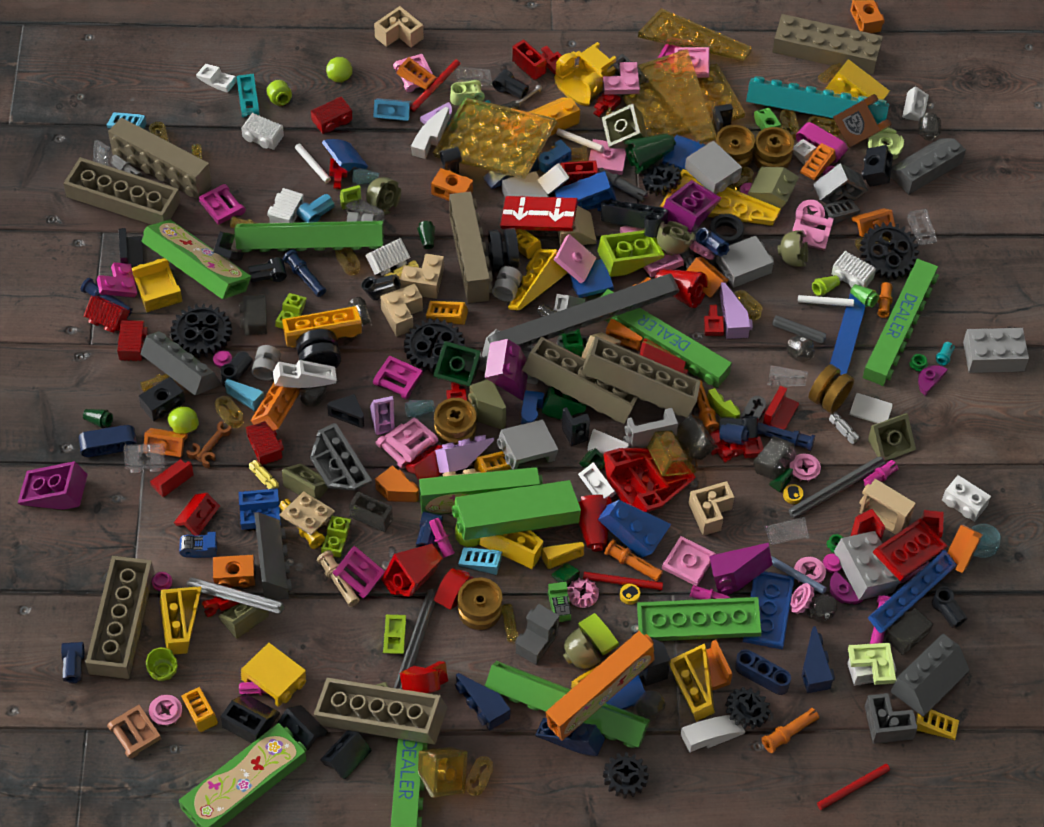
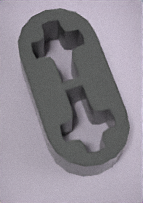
M760 396L752 397L741 417L756 416L759 422L765 412V399ZM757 404H760V406H758L755 410L754 405L756 406Z

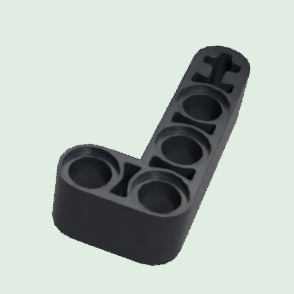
M608 199L601 201V221L644 228L645 236L654 238L657 237L660 224L662 222L668 224V210L661 207Z

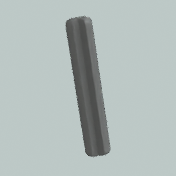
M776 315L773 320V326L821 344L826 339V333Z

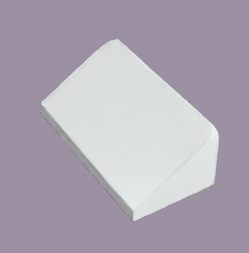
M916 86L908 91L902 117L923 122L929 95Z
M856 393L849 415L873 423H880L889 419L893 404Z
M593 429L588 444V451L596 448L604 456V453L607 451L628 448L629 444Z

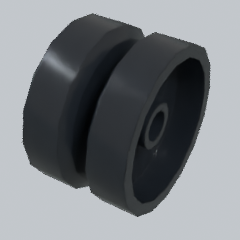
M506 228L503 232V240L498 229L488 231V253L492 270H500L504 267V258L506 266L519 268V251L515 228Z
M315 329L298 337L296 348L299 360L333 366L335 369L340 365L341 355L337 337L332 331Z

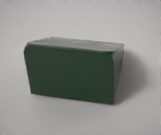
M593 448L579 462L582 467L587 468L594 463L601 471L605 466L604 456L596 448Z
M789 468L780 471L769 485L782 492L792 480L793 469Z
M565 563L552 573L551 576L558 583L566 582L568 587L572 581L574 582L580 577V571Z

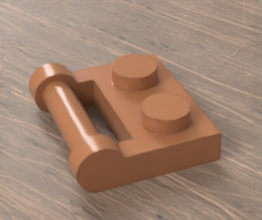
M140 705L110 721L107 725L109 730L115 733L125 748V754L129 759L136 757L139 752L161 740L160 734ZM123 724L127 725L138 743L131 744L121 729Z

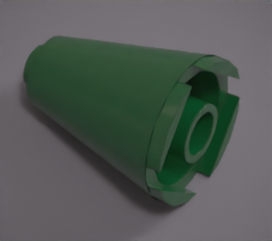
M668 133L630 139L624 142V144L628 145L625 148V152L630 165L637 168L635 172L640 174L672 152L676 141Z

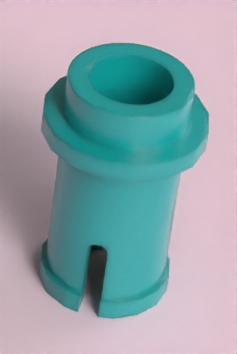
M945 342L940 353L936 355V362L939 365L945 366L950 363V356L955 349L954 345L951 347L952 343Z

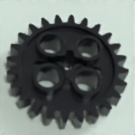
M882 222L880 227L875 224L874 230L869 228L868 233L864 234V239L860 242L863 245L859 249V251L863 252L860 258H865L863 262L875 267V274L877 272L880 273V278L886 275L887 280H889L891 275L896 280L898 274L901 277H904L905 272L909 274L919 254V251L915 250L919 244L913 243L916 237L910 238L911 231L905 233L906 227L904 226L902 229H899L898 223L895 227H892L891 222H889L888 226L884 222ZM883 237H887L890 241H885ZM898 247H903L905 251H901ZM873 251H878L881 255H876ZM889 260L894 261L896 265L890 264Z
M205 303L202 304L201 308L197 304H195L194 309L188 306L187 312L181 310L182 316L176 314V320H172L173 326L170 328L173 342L179 344L182 349L190 352L193 356L197 354L198 358L201 357V354L208 358V353L210 352L212 355H215V350L222 351L221 346L227 347V341H231L232 324L229 316L225 315V311L220 312L219 307L213 310L212 304L208 308L205 307Z
M429 318L428 323L422 320L421 326L415 324V329H409V334H406V340H404V352L406 353V358L410 359L411 365L416 363V368L422 366L423 372L429 368L430 372L433 373L434 369H436L439 360L438 355L441 353L444 341L465 346V338H463V333L459 332V327L453 328L452 322L446 325L445 319L442 323H439L438 318L435 322H432Z

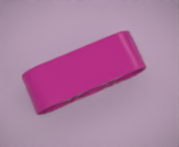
M807 122L796 133L798 142L804 139L816 148L823 143L835 149V160L833 163L838 162L848 150L845 142L811 122Z

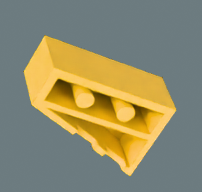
M849 59L825 88L833 90L835 94L849 93L851 97L857 98L859 96L869 97L875 94L878 99L882 100L890 91Z
M529 530L480 538L479 545L489 550L501 551L502 556L533 569L541 557L544 541Z
M202 586L161 590L160 609L165 645L167 649L173 652V655L188 653Z
M704 643L671 659L670 662L671 672L696 722L715 713L708 652Z

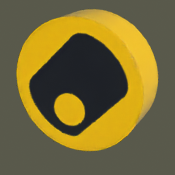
M790 484L785 487L783 498L789 504H798L803 498V490L796 484Z
M634 584L624 585L620 590L621 601L628 605L638 602L640 598L639 588Z

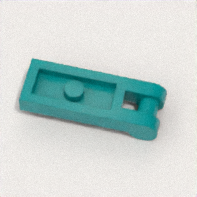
M254 74L238 75L237 84L242 118L252 113L259 116Z

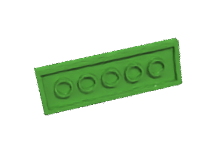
M758 597L637 602L638 630L643 635L647 634L650 638L658 641L761 636Z

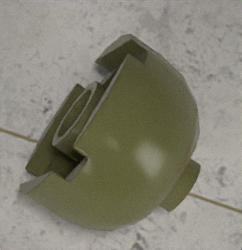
M387 177L373 180L366 192V200L369 206L378 213L389 214L391 211L388 210L393 205L396 208L401 198L402 191L398 187L399 183Z
M669 221L668 224H664L662 222L658 229L657 242L667 255H679L685 253L690 248L695 236L693 232L690 234L687 231L688 227L680 223Z
M804 230L791 231L785 234L781 240V245H778V255L782 256L783 261L787 265L804 267L806 266L804 261L808 262V243L803 241V237H806Z
M581 628L574 630L567 636L564 642L566 653L563 656L569 665L573 663L577 668L589 669L601 662L596 650L592 647Z

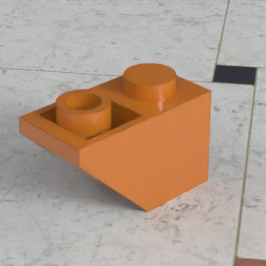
M393 465L375 478V489L388 501L417 502L419 500L418 486L414 482H410L400 469L397 470Z

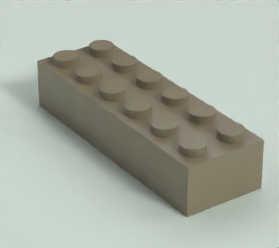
M782 14L774 38L772 52L840 68L849 59L867 74L873 75L883 36Z
M122 117L108 131L113 155H117L124 161L130 162L131 166H136L144 173L153 175L159 181H164L198 200L199 196L205 194L212 186L209 163Z
M81 157L63 183L66 197L151 225L170 220L180 204L178 188Z
M471 191L449 194L450 222L467 303L489 301V293H492V273L488 270L489 258L485 256L486 244L485 241L482 242L483 230L482 227H479L480 216L475 210L477 209L476 198H472Z
M595 336L587 352L582 373L586 374L589 378H595L608 386L619 388L624 393L633 394L643 401L656 404L660 408H672L676 415L686 418L689 417L698 398L699 380Z
M541 337L530 352L522 371L526 372L530 377L537 378L546 385L560 390L563 394L577 399L580 403L587 404L597 412L608 415L614 421L624 424L639 397L630 393H624L621 389L608 386L595 378H589L586 374L582 373L585 359Z
M112 556L86 659V666L90 675L130 678L154 576L152 560Z
M327 678L314 716L322 726L435 745L448 706L440 695Z

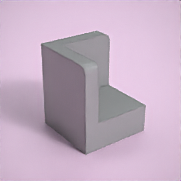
M557 294L554 312L585 303V299Z

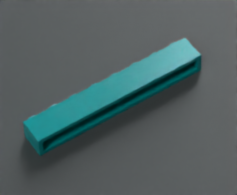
M755 76L749 82L746 102L833 118V116L868 97H851L849 93L835 94L833 90L829 89L820 91L813 86H806L804 88L799 87L797 83H789L788 85L782 84L780 80L773 79L772 81H767L764 77ZM879 99L876 103L868 106L877 124L887 119L889 104L885 100Z

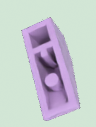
M721 283L720 300L726 339L748 338L749 330L753 328L752 319H749L748 311L726 283Z
M393 396L373 400L370 405V411L376 435L388 433L395 429Z

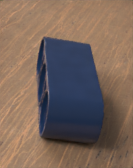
M123 425L83 432L79 435L81 455L84 457H94L133 450L137 447L135 428L132 425Z
M741 650L738 653L735 669L739 674L777 695H783L788 692L791 682V675L788 671L750 650ZM741 661H747L749 664H744Z

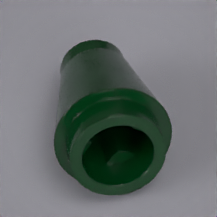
M422 221L419 223L417 230L423 248L432 249L434 247L435 226L431 221Z
M85 409L83 419L101 428H108L113 422V414L109 410Z

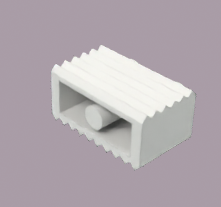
M254 113L250 115L241 128L242 137L246 141H253L260 144L263 148L275 150V147L284 136L282 124L267 120Z
M285 188L282 189L281 193H277L275 204L270 206L267 214L270 223H294L298 216L296 214L297 209L304 203V194Z
M401 238L365 255L374 274L380 273L381 276L391 272L390 268L395 265L399 268L407 264L406 260L411 258Z
M845 251L833 265L831 274L833 276L836 275L840 281L848 283L851 288L855 284L867 287L874 279L876 268Z

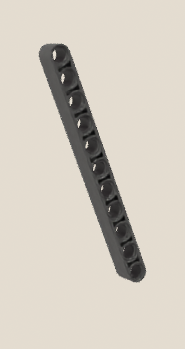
M666 274L494 333L488 337V341L490 344L509 339L522 349L536 344L541 337L548 340L667 299L679 293L680 290L673 275Z

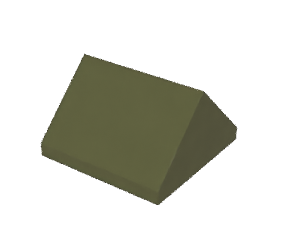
M907 413L872 425L868 441L876 455L882 457L884 461L916 450Z
M301 463L283 468L282 470L283 486L298 495L304 491L315 499L320 500L328 490L321 475Z
M240 603L221 613L218 618L237 639L269 617V612Z

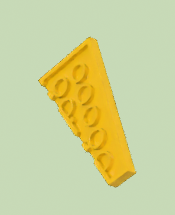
M682 169V179L680 180L681 185H677V190L672 189V193H668L666 195L660 207L663 208L666 199L673 195L684 185H686L689 181L693 180L699 185H703L700 184L687 170ZM727 187L723 192L716 194L721 197V201L708 217L714 218L720 214H732L742 222L773 226L780 214L781 208Z

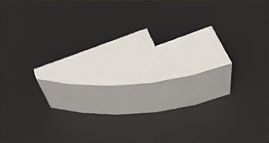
M445 107L437 112L421 128L411 145L412 156L426 159L431 144L439 145L450 118L449 108Z
M299 360L297 365L278 361L273 371L274 384L281 387L309 388L330 385L337 381L335 367Z
M725 715L685 726L681 730V737L689 752L705 746L710 748L745 734V730L741 723L737 726L735 725V719H729L731 715Z

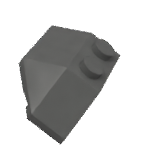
M336 423L318 430L310 459L328 488L355 491L372 483L370 476Z

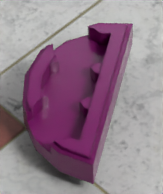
M937 365L928 366L923 369L918 377L920 392L926 396L944 377L948 369Z
M835 571L831 576L829 584L832 596L843 604L845 602L855 605L862 602L863 600L858 599L852 586Z

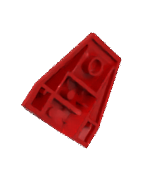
M618 448L604 453L605 469L609 484L621 501L644 512L662 508L696 478L675 449Z

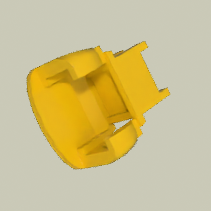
M598 42L582 53L580 51L566 53L556 62L555 84L565 96L572 98L574 102L583 106H589L599 93L602 92L603 76H613L616 70L614 66L608 69L616 62V57L613 56L609 59L599 50L600 44ZM579 57V65L575 66V59Z

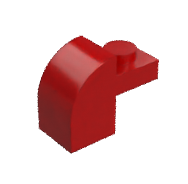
M452 568L442 580L434 601L449 610L453 609L458 605L460 588L465 582L473 579V577L467 571Z
M438 661L426 668L413 666L400 672L402 690L431 693L440 690V685L448 682L446 662Z

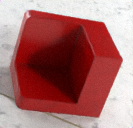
M924 510L921 519L942 538L944 512Z

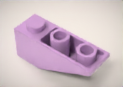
M486 435L474 437L475 440L470 441V439L459 440L457 445L453 443L443 444L441 449L435 450L439 473L466 469L494 441V438H486Z

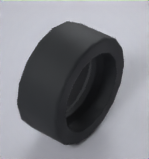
M720 214L711 220L709 230L718 234L730 246L742 241L744 225L735 215ZM730 226L737 231V234L731 237L721 236L716 232V228Z

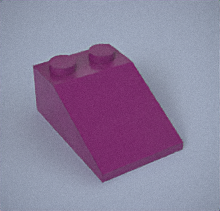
M691 180L667 198L663 208L668 210V222L673 221L688 227L687 231L691 234L699 228L721 201V197Z
M509 339L490 343L485 378L518 399L524 400L528 374L522 371L527 359L520 346Z
M75 461L29 470L25 475L18 504L61 510L79 507L88 474Z
M769 543L709 556L717 591L724 595L740 590L773 565Z

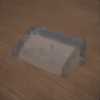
M805 517L764 526L771 545L809 536Z

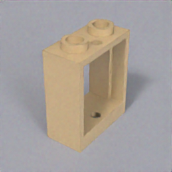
M877 479L871 485L867 484L862 492L864 496L859 503L861 504L859 513L862 514L873 509L885 525V528L895 535L910 524L915 502Z

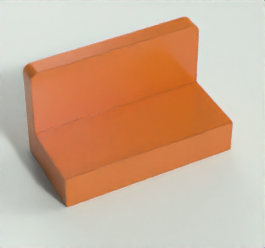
M885 208L851 217L852 221L857 222L861 237L868 233L869 228L874 230L875 224L880 227L882 222L886 226L891 222L892 227H895L892 210Z
M702 256L696 257L686 270L707 274L708 286L703 288V292L708 297H713L721 287V283L729 281L728 278Z
M150 428L144 435L143 451L181 457L183 456L184 440L188 438V434Z
M965 525L959 527L947 552L957 564L955 570L961 573L967 569L983 534Z
M714 640L711 643V648L707 649L712 691L730 685L732 679V671L717 640Z

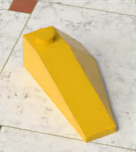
M537 249L526 266L528 272L526 276H522L521 287L518 288L514 300L510 301L508 306L510 310H521L567 274V271L554 261L558 253L557 249Z

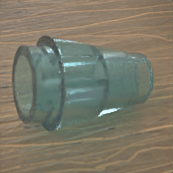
M359 167L358 169H353L352 183L357 185L370 184L373 180L379 178V172Z
M409 400V402L405 403L407 417L416 418L435 409L433 400Z

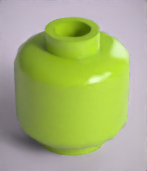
M275 80L267 87L269 99L277 106L287 104L292 98V91L283 80Z

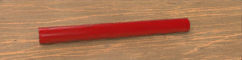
M455 59L410 106V110L415 112L461 63Z
M585 571L583 574V579L588 578V580L620 585L634 584L637 587L662 590L663 582Z
M884 764L817 802L818 808L822 810L889 772V765Z

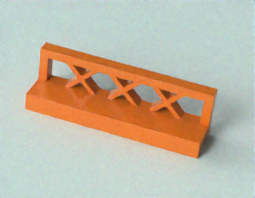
M273 383L251 419L253 425L266 421L273 431L279 429L302 388L275 386Z

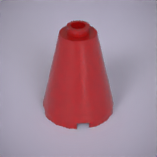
M662 269L656 273L655 278L666 274L673 275L680 290L679 293L673 296L674 298L692 308H696L701 304L705 297V294L702 293L703 288L708 286L707 274L696 271Z
M601 494L582 496L581 501L578 502L581 509L579 518L581 532L587 548L594 552L602 551L603 547L607 546L609 529L598 518L606 506L612 503L611 497L608 496V499H604Z

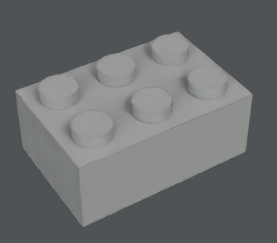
M1023 328L967 329L963 344L969 373L1025 371L1029 357Z
M876 531L841 538L834 550L859 600L893 593L900 583L896 576L873 554L875 548L882 544Z

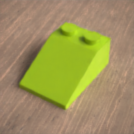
M644 230L602 235L597 250L610 277L627 275L665 256L658 245L657 238L645 236Z

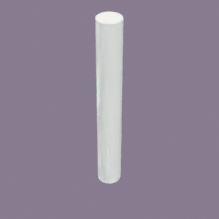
M560 128L557 130L556 134L558 136L599 152L604 150L603 145Z
M297 144L295 149L322 180L328 183L331 180L328 174L301 144Z
M798 295V303L854 307V299Z

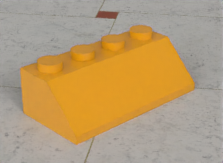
M559 98L501 123V127L515 146L521 148L556 134L559 128L565 130L579 124L580 109L572 98Z
M356 306L282 319L287 347H296L298 337L315 329L330 330L336 335L337 339L345 336L355 337L357 334H362V322Z

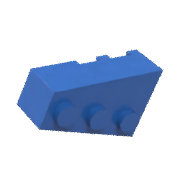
M605 171L554 190L556 197L577 198L578 206L585 210L597 208V211H600L601 201L608 199L617 200L615 191Z
M620 500L608 504L598 518L607 529L640 558L654 552L671 526L670 523Z

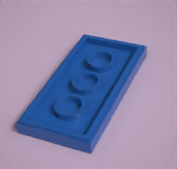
M766 571L754 578L751 597H758L761 636L743 637V642L783 650L795 578Z

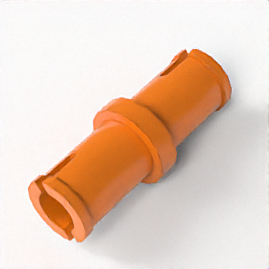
M888 282L881 284V292L878 299L879 309L877 314L881 318L889 316L890 305L893 301L891 297L893 286Z

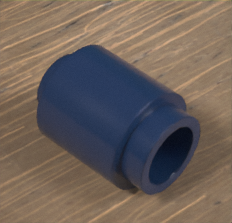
M727 423L721 426L719 437L720 440H724L726 443L744 445L749 439V430L743 425Z

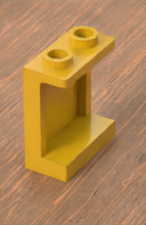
M165 258L157 259L132 268L134 280L146 312L182 302L181 290L175 282L168 260Z
M268 643L241 668V680L255 683L275 699V705L280 707L291 699L292 694L297 689L300 690L305 685L306 670L272 644Z

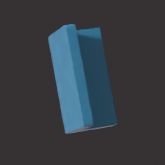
M377 98L374 100L373 117L409 120L412 101Z

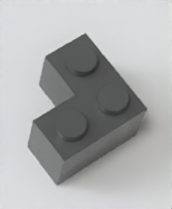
M841 163L813 184L820 201L826 204L836 202L843 196L855 201L868 191L861 174Z
M540 604L535 609L529 611L526 617L528 620L526 631L524 634H519L515 641L516 654L535 665L538 664L556 639L559 629V615Z
M888 693L868 695L865 711L873 744L914 739L917 724L913 710L893 712Z

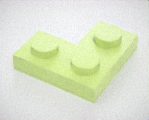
M890 643L849 645L848 652L851 667L871 666L874 685L895 683L896 676Z

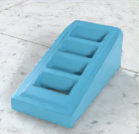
M114 112L107 123V128H112L115 124L114 121L122 117L144 129L147 124L146 117L140 114Z
M229 379L225 381L227 394L253 411H257L264 399L263 391Z
M463 547L458 566L497 575L502 552ZM467 554L471 555L469 561H465ZM475 556L478 557L477 562H474Z

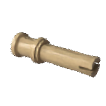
M332 551L322 553L316 561L323 566L325 575L333 580L349 607L356 605L360 599L352 587L341 577H336L332 573L339 565L333 558L334 554Z

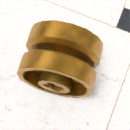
M740 125L723 127L717 133L715 143L742 166V169L746 168L753 158L755 146L753 133Z
M768 127L761 130L755 139L753 152L755 165L759 169L761 167H784L787 169L791 163L794 148L792 135L779 127Z
M828 365L815 380L808 398L815 404L822 403L823 409L832 414L847 399L855 380L846 373L841 375L840 369L834 365Z
M450 398L438 404L434 413V433L442 444L453 443L457 445L459 440L470 439L472 441L475 437L476 411L469 401L462 398Z
M481 577L473 578L462 585L458 593V614L463 624L472 629L484 630L494 626L500 620L502 614V591L495 582Z

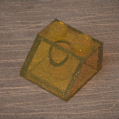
M672 430L656 431L647 448L661 475L671 476L696 473V469L683 444Z
M452 747L419 750L418 773L430 797L465 793L467 751Z

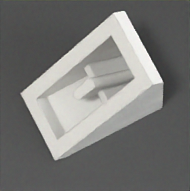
M558 163L540 177L538 182L547 194L555 193L554 190L561 188L570 177Z

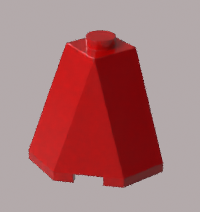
M644 338L639 355L685 375L688 374V369H685L686 361L653 341Z
M433 544L395 553L381 580L391 594L412 596L434 574L443 558Z

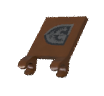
M873 94L833 116L849 148L892 125L888 119L879 124L876 123L868 106L879 100L877 95Z

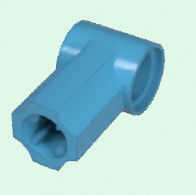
M324 194L310 204L303 203L300 205L296 214L304 222H318L320 216L334 208L335 205L332 198L328 194Z

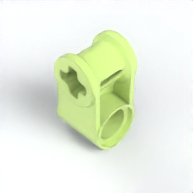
M478 80L456 82L451 86L450 101L453 105L460 106L480 103L485 98L484 93L481 91V82Z

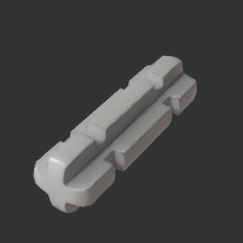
M837 412L830 415L829 421L833 425L836 424L835 427L845 438L848 437L847 440L851 444L859 440V435L853 431L844 419H841Z

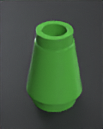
M857 284L851 288L850 293L866 307H874L878 302L879 295L875 290Z

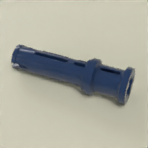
M290 250L283 256L284 262L290 265L292 272L299 275L317 297H321L326 293V288L309 271L307 263L299 258L296 250Z
M87 278L82 283L81 292L99 296L130 310L128 317L131 315L133 308L112 295L100 294L98 285L94 283L93 279Z
M761 422L758 423V434L789 442L792 447L799 446L808 449L810 452L812 451L815 435L809 436L800 433L798 430L791 432Z

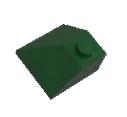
M444 341L433 377L470 387L480 364L481 351Z
M552 386L548 387L542 413L548 417L560 420L562 419L563 408L566 407L571 416L585 412L586 404L580 403L577 399L563 394Z

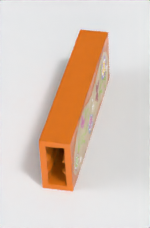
M638 631L546 711L548 727L561 741L654 661V642L647 634L643 635Z

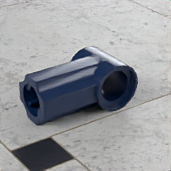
M701 228L697 232V243L705 246L719 257L727 255L730 250L729 243L720 238L718 234L706 228Z
M429 512L422 513L420 531L416 541L417 548L429 544L434 545L436 538L429 522L435 518H440L441 522H443V515Z
M62 643L63 681L77 683L81 681L82 660L85 657L84 643Z

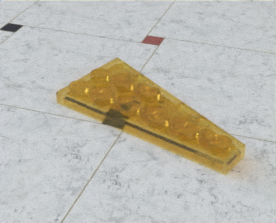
M662 8L643 26L637 36L638 38L683 48L709 47L710 54L742 61L752 51L751 46Z
M688 49L638 65L639 70L700 144L716 139L717 136Z

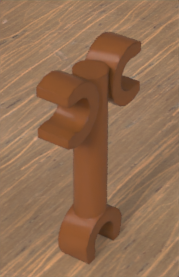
M220 421L217 424V432L200 450V446L197 443H193V449L196 451L190 452L187 450V457L197 459L199 462L202 461V465L205 468H209L210 463L206 460H216L215 454L210 452L211 449L223 436L231 434V426L229 425L227 429L223 430L224 424L223 421Z

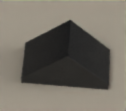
M355 394L328 403V416L360 428L364 427V414Z

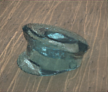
M985 523L974 525L972 529L983 534L973 555L987 558L996 554L1000 547L1001 536L999 531Z

